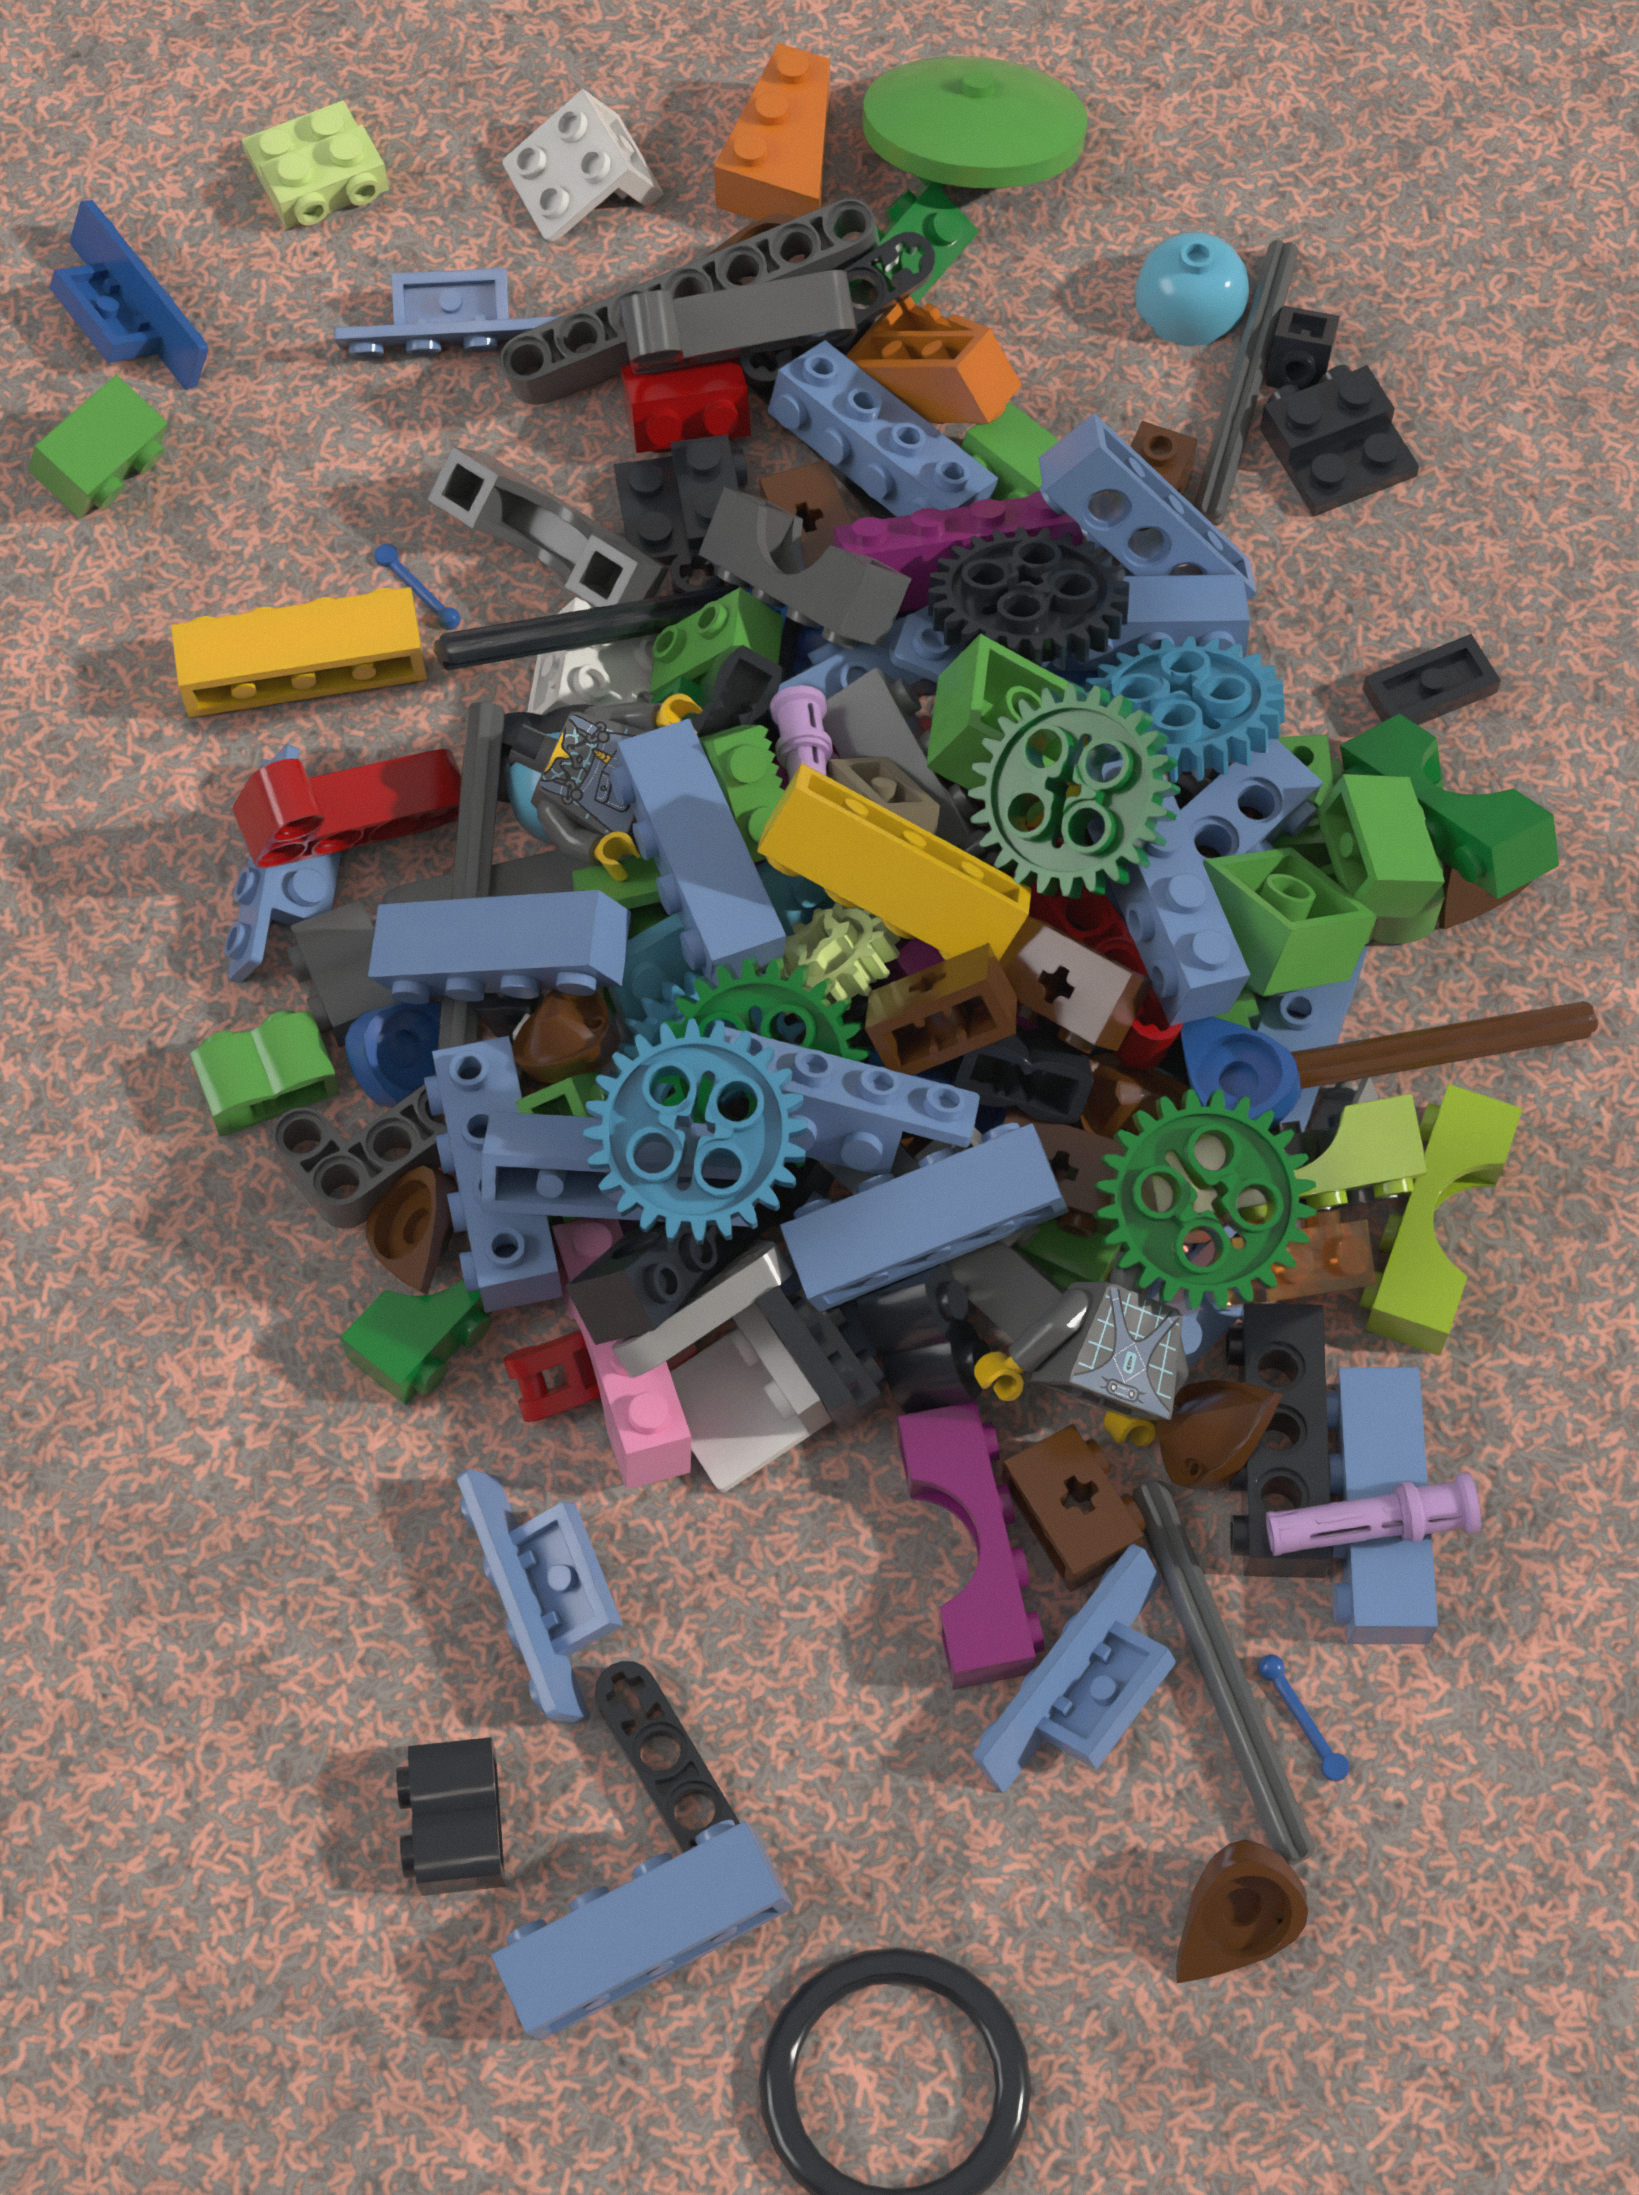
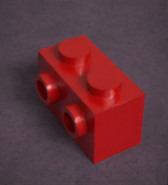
M738 358L650 374L632 373L631 365L621 366L625 412L636 453L649 451L665 453L671 451L670 442L728 434L729 441L734 438L751 436L748 389Z

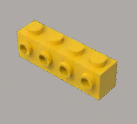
M411 587L400 589L380 588L371 591L369 594L337 599L322 597L305 604L280 608L259 607L248 613L217 618L202 616L190 622L171 625L178 687L188 718L427 680Z
M803 763L800 764L764 825L757 852L766 856L769 864L776 870L791 877H799L801 875L824 887L826 894L835 902L848 908H857L858 906L881 918L883 924L894 934L905 939H914L916 937L937 948L945 960L989 943L999 961L1029 915L1031 887L1025 884H1017L1011 876Z

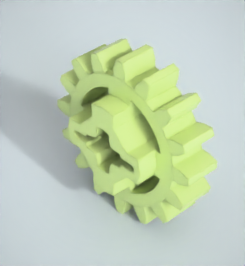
M836 902L833 909L821 910L818 908L814 910L812 921L807 925L796 922L792 926L795 935L787 936L783 963L786 977H790L798 966L808 965L809 976L806 985L812 988L821 981L830 978L832 985L826 999L831 1004L848 997L851 1000L857 994L868 997L869 992L872 991L869 984L876 982L877 979L887 978L890 974L884 963L899 957L900 953L894 944L901 940V938L891 932L883 924L881 918L859 906L857 908H848ZM783 1011V1013L786 1016H788L791 1013H794L790 1011ZM794 1013L799 1021H803L799 1015Z

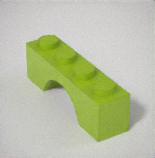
M1448 1084L1440 1106L1428 1102L1419 1127L1421 1140L1428 1142L1424 1152L1428 1173L1423 1177L1413 1179L1415 1191L1400 1194L1409 1197L1403 1216L1390 1212L1378 1247L1379 1250L1390 1253L1384 1273L1371 1269L1359 1306L1371 1310L1364 1330L1440 1356L1450 1333L1468 1276L1451 1263L1442 1251L1434 1231V1212L1445 1200L1459 1192L1473 1188L1496 1186L1506 1162L1523 1108Z
M1412 1093L1345 1106L1341 1112L1337 1133L1329 1148L1312 1163L1294 1170L1296 1179H1307L1316 1182L1315 1188L1299 1194V1200L1306 1199L1307 1206L1317 1210L1347 1204L1346 1191L1372 1186L1375 1198L1415 1191L1413 1179L1425 1176L1428 1171ZM1201 1134L1196 1140L1194 1154L1198 1163L1206 1169L1219 1170L1224 1163L1226 1155L1225 1149L1216 1137L1209 1134ZM1171 1150L1167 1151L1165 1154L1166 1161L1192 1185L1198 1195L1196 1200L1191 1203L1193 1210L1197 1214L1209 1210L1214 1215H1218L1211 1205L1213 1199L1218 1196L1216 1190L1212 1186L1202 1190L1198 1189L1185 1172L1176 1153ZM1151 1175L1157 1211L1165 1212L1172 1203V1188L1164 1178ZM1244 1188L1239 1193L1236 1201L1237 1211H1240L1241 1218L1246 1222L1263 1220L1267 1213V1202L1264 1196L1256 1189ZM1191 1229L1188 1233L1199 1232L1202 1230Z

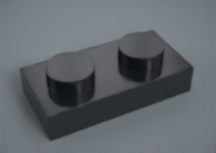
M1469 634L1366 676L1362 690L1382 723L1401 714L1413 723L1420 725L1496 694L1501 679L1473 635Z

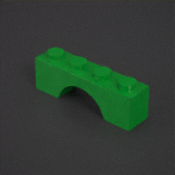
M1398 714L1340 745L1344 768L1342 775L1410 777L1418 804L1421 805L1424 811L1425 824L1436 856L1458 871L1464 880L1469 883H1475L1496 899L1505 896L1559 866L1554 815L1514 788L1489 794H1460L1444 790L1437 738L1403 715Z
M547 1215L551 1238V1226L563 1224L562 1216ZM464 1278L448 1289L429 1295L412 1296L384 1290L342 1334L340 1339L347 1358L406 1406L417 1393L427 1396L438 1387L448 1371L446 1362L461 1345L469 1349L484 1337L492 1323V1317L489 1316L492 1312L485 1313L480 1290L467 1293Z

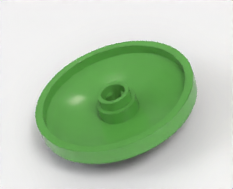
M944 56L909 62L895 67L878 77L870 85L864 97L862 130L868 144L877 154L892 165L915 176L960 187L1009 188L1044 181L1071 167L1078 160L1084 149L1088 119L1085 107L1079 97L1066 85L1041 71L994 58Z

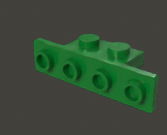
M918 177V179L923 184L914 194L909 189L905 190L887 208L885 214L890 219L888 224L882 230L876 226L880 245L902 232L918 233L931 243L935 251L934 269L930 279L910 295L915 304L922 299L979 233L974 224L941 191L945 184ZM904 249L899 250L897 265L885 274L880 263L873 266L883 275L889 292L896 289L891 285V279L900 270L909 268L913 274L919 272L918 263L922 255L918 251L909 255ZM856 279L849 283L850 293L862 279Z

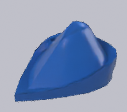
M429 1001L426 1004L396 1002L369 1010L351 1024L345 1037L346 1055L354 1078L365 1094L377 1105L394 1107L425 1084V1077L436 1075L432 1051L438 1050L442 1002Z
M1212 1016L1183 1024L1181 1028V1044L1190 1088L1195 1090L1201 1107H1206L1211 1092L1216 1089L1223 1090L1225 1109L1231 1110L1239 1098L1247 1096L1250 1098L1249 1118L1254 1120L1268 1110L1274 1112V1117L1268 1131L1276 1127L1294 1109L1301 1097V1082L1297 1063L1286 1047L1262 1032Z

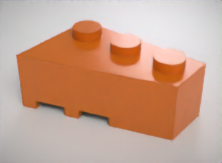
M781 43L777 44L714 165L717 208L755 220H760L774 214H789L798 218L822 208L830 109L829 58Z
M910 295L884 312L846 355L849 360L929 423L989 424L1002 415L1006 409V403L1022 386L990 328L956 314L946 318L941 315L937 306L930 303L923 307L917 306Z

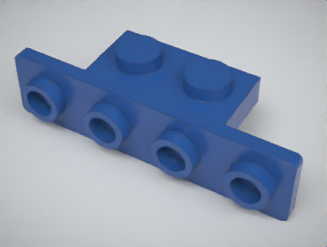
M93 200L81 201L72 230L70 244L86 265L54 270L49 287L107 363L157 354L185 390L197 386L208 353V344L203 336L194 328L174 303L172 297L166 293Z

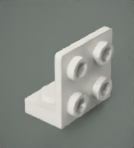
M584 89L578 92L509 153L502 162L543 238L547 241L560 239L613 192L622 199L629 195L644 206L656 202L664 195L663 190L619 115Z
M575 597L557 614L596 607ZM658 634L537 655L527 712L544 716L555 709L577 704L604 706L622 703H650L651 699L654 698L649 693L654 658L653 645Z
M755 1302L732 1317L738 1326L736 1329L670 1372L692 1437L691 1449L720 1492H727L832 1421L822 1401Z

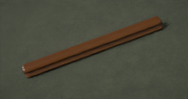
M1581 1001L1290 1053L1297 1063L1301 1089L1585 1039L1597 1030L1598 1019L1594 1016L1593 1006L1588 1002Z

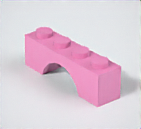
M586 1217L551 1226L552 1243L563 1298L570 1319L576 1320L582 1332L592 1361L602 1400L607 1433L625 1489L628 1490L690 1473L692 1437L666 1361L640 1376L630 1378L612 1350V1346L618 1340L595 1345L565 1287L623 1237L618 1219Z

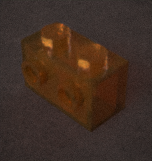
M1339 1210L1316 1212V1216L1301 1219V1228L1298 1229L1310 1238L1309 1243L1304 1245L1288 1244L1285 1248L1293 1256L1297 1265L1292 1269H1284L1275 1264L1271 1265L1270 1268L1278 1284L1272 1289H1266L1254 1279L1251 1280L1253 1300L1250 1302L1242 1303L1236 1297L1233 1290L1228 1289L1227 1305L1270 1302L1376 1285L1367 1219L1341 1222ZM1262 1220L1248 1223L1258 1225L1262 1222ZM1240 1236L1229 1238L1230 1243L1236 1249L1243 1247L1244 1241Z

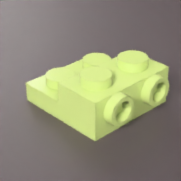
M344 100L241 139L243 150L285 229L299 224L306 226L317 224L330 212L351 204L358 206L366 205L375 200L379 193L389 190L385 164L363 124L359 126L356 124Z

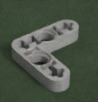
M756 1239L656 1330L619 1339L612 1346V1350L630 1378L640 1376L659 1366L754 1303L755 1300L782 1284L791 1276L793 1271L775 1242Z

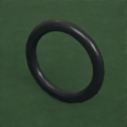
M901 1947L861 1951L830 1963L802 1983L780 2010L764 2046L759 2076L762 2118L774 2151L793 2179L811 2195H981L993 2185L1014 2157L1027 2125L1032 2090L1026 2048L1014 2018L995 1992L967 1968L931 1952ZM902 1983L924 1987L942 1995L969 2016L982 2034L992 2058L996 2089L992 2115L983 2137L965 2161L945 2176L920 2186L892 2189L865 2184L839 2171L820 2154L806 2134L797 2109L795 2076L799 2054L808 2033L828 2008L846 1995L866 1987Z

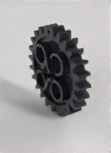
M1018 527L1015 537L1007 538L1001 531L996 529L993 530L992 541L986 542L979 537L972 536L970 537V550L954 545L951 547V559H938L937 572L930 573L928 615L933 616V630L944 631V644L948 646L961 643V653L982 634L1042 667V662L1051 661L1059 670H1065L1067 657L1071 656L1085 664L1089 662V649L1105 653L1108 651V639H1120L1121 626L1127 625L1130 584L1127 581H1123L1124 568L1122 566H1111L1112 554L1101 553L1094 555L1095 543L1092 541L1074 546L1072 545L1073 534L1069 532L1058 540L1050 539L1049 528H1043L1037 537H1029L1023 527Z

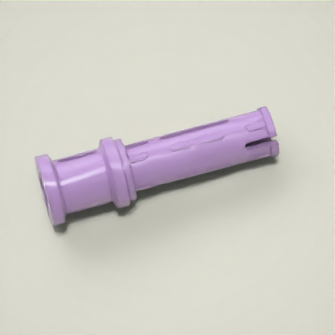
M804 685L791 686L779 691L773 696L770 702L772 719L779 725L780 738L775 745L777 760L787 770L789 783L801 763L827 776L825 766L833 754L831 738L823 729L822 719L827 712L824 694L814 687Z
M1469 1472L1458 1473L1455 1481L1419 1487H1415L1412 1481L1401 1482L1399 1486L1393 1488V1494L1333 1502L1293 1510L1266 1512V1526L1271 1551H1273V1556H1278L1282 1553L1343 1545L1398 1535L1401 1536L1403 1541L1409 1540L1410 1543H1418L1423 1541L1424 1534L1464 1528L1468 1535L1476 1534L1481 1531V1513L1472 1475Z

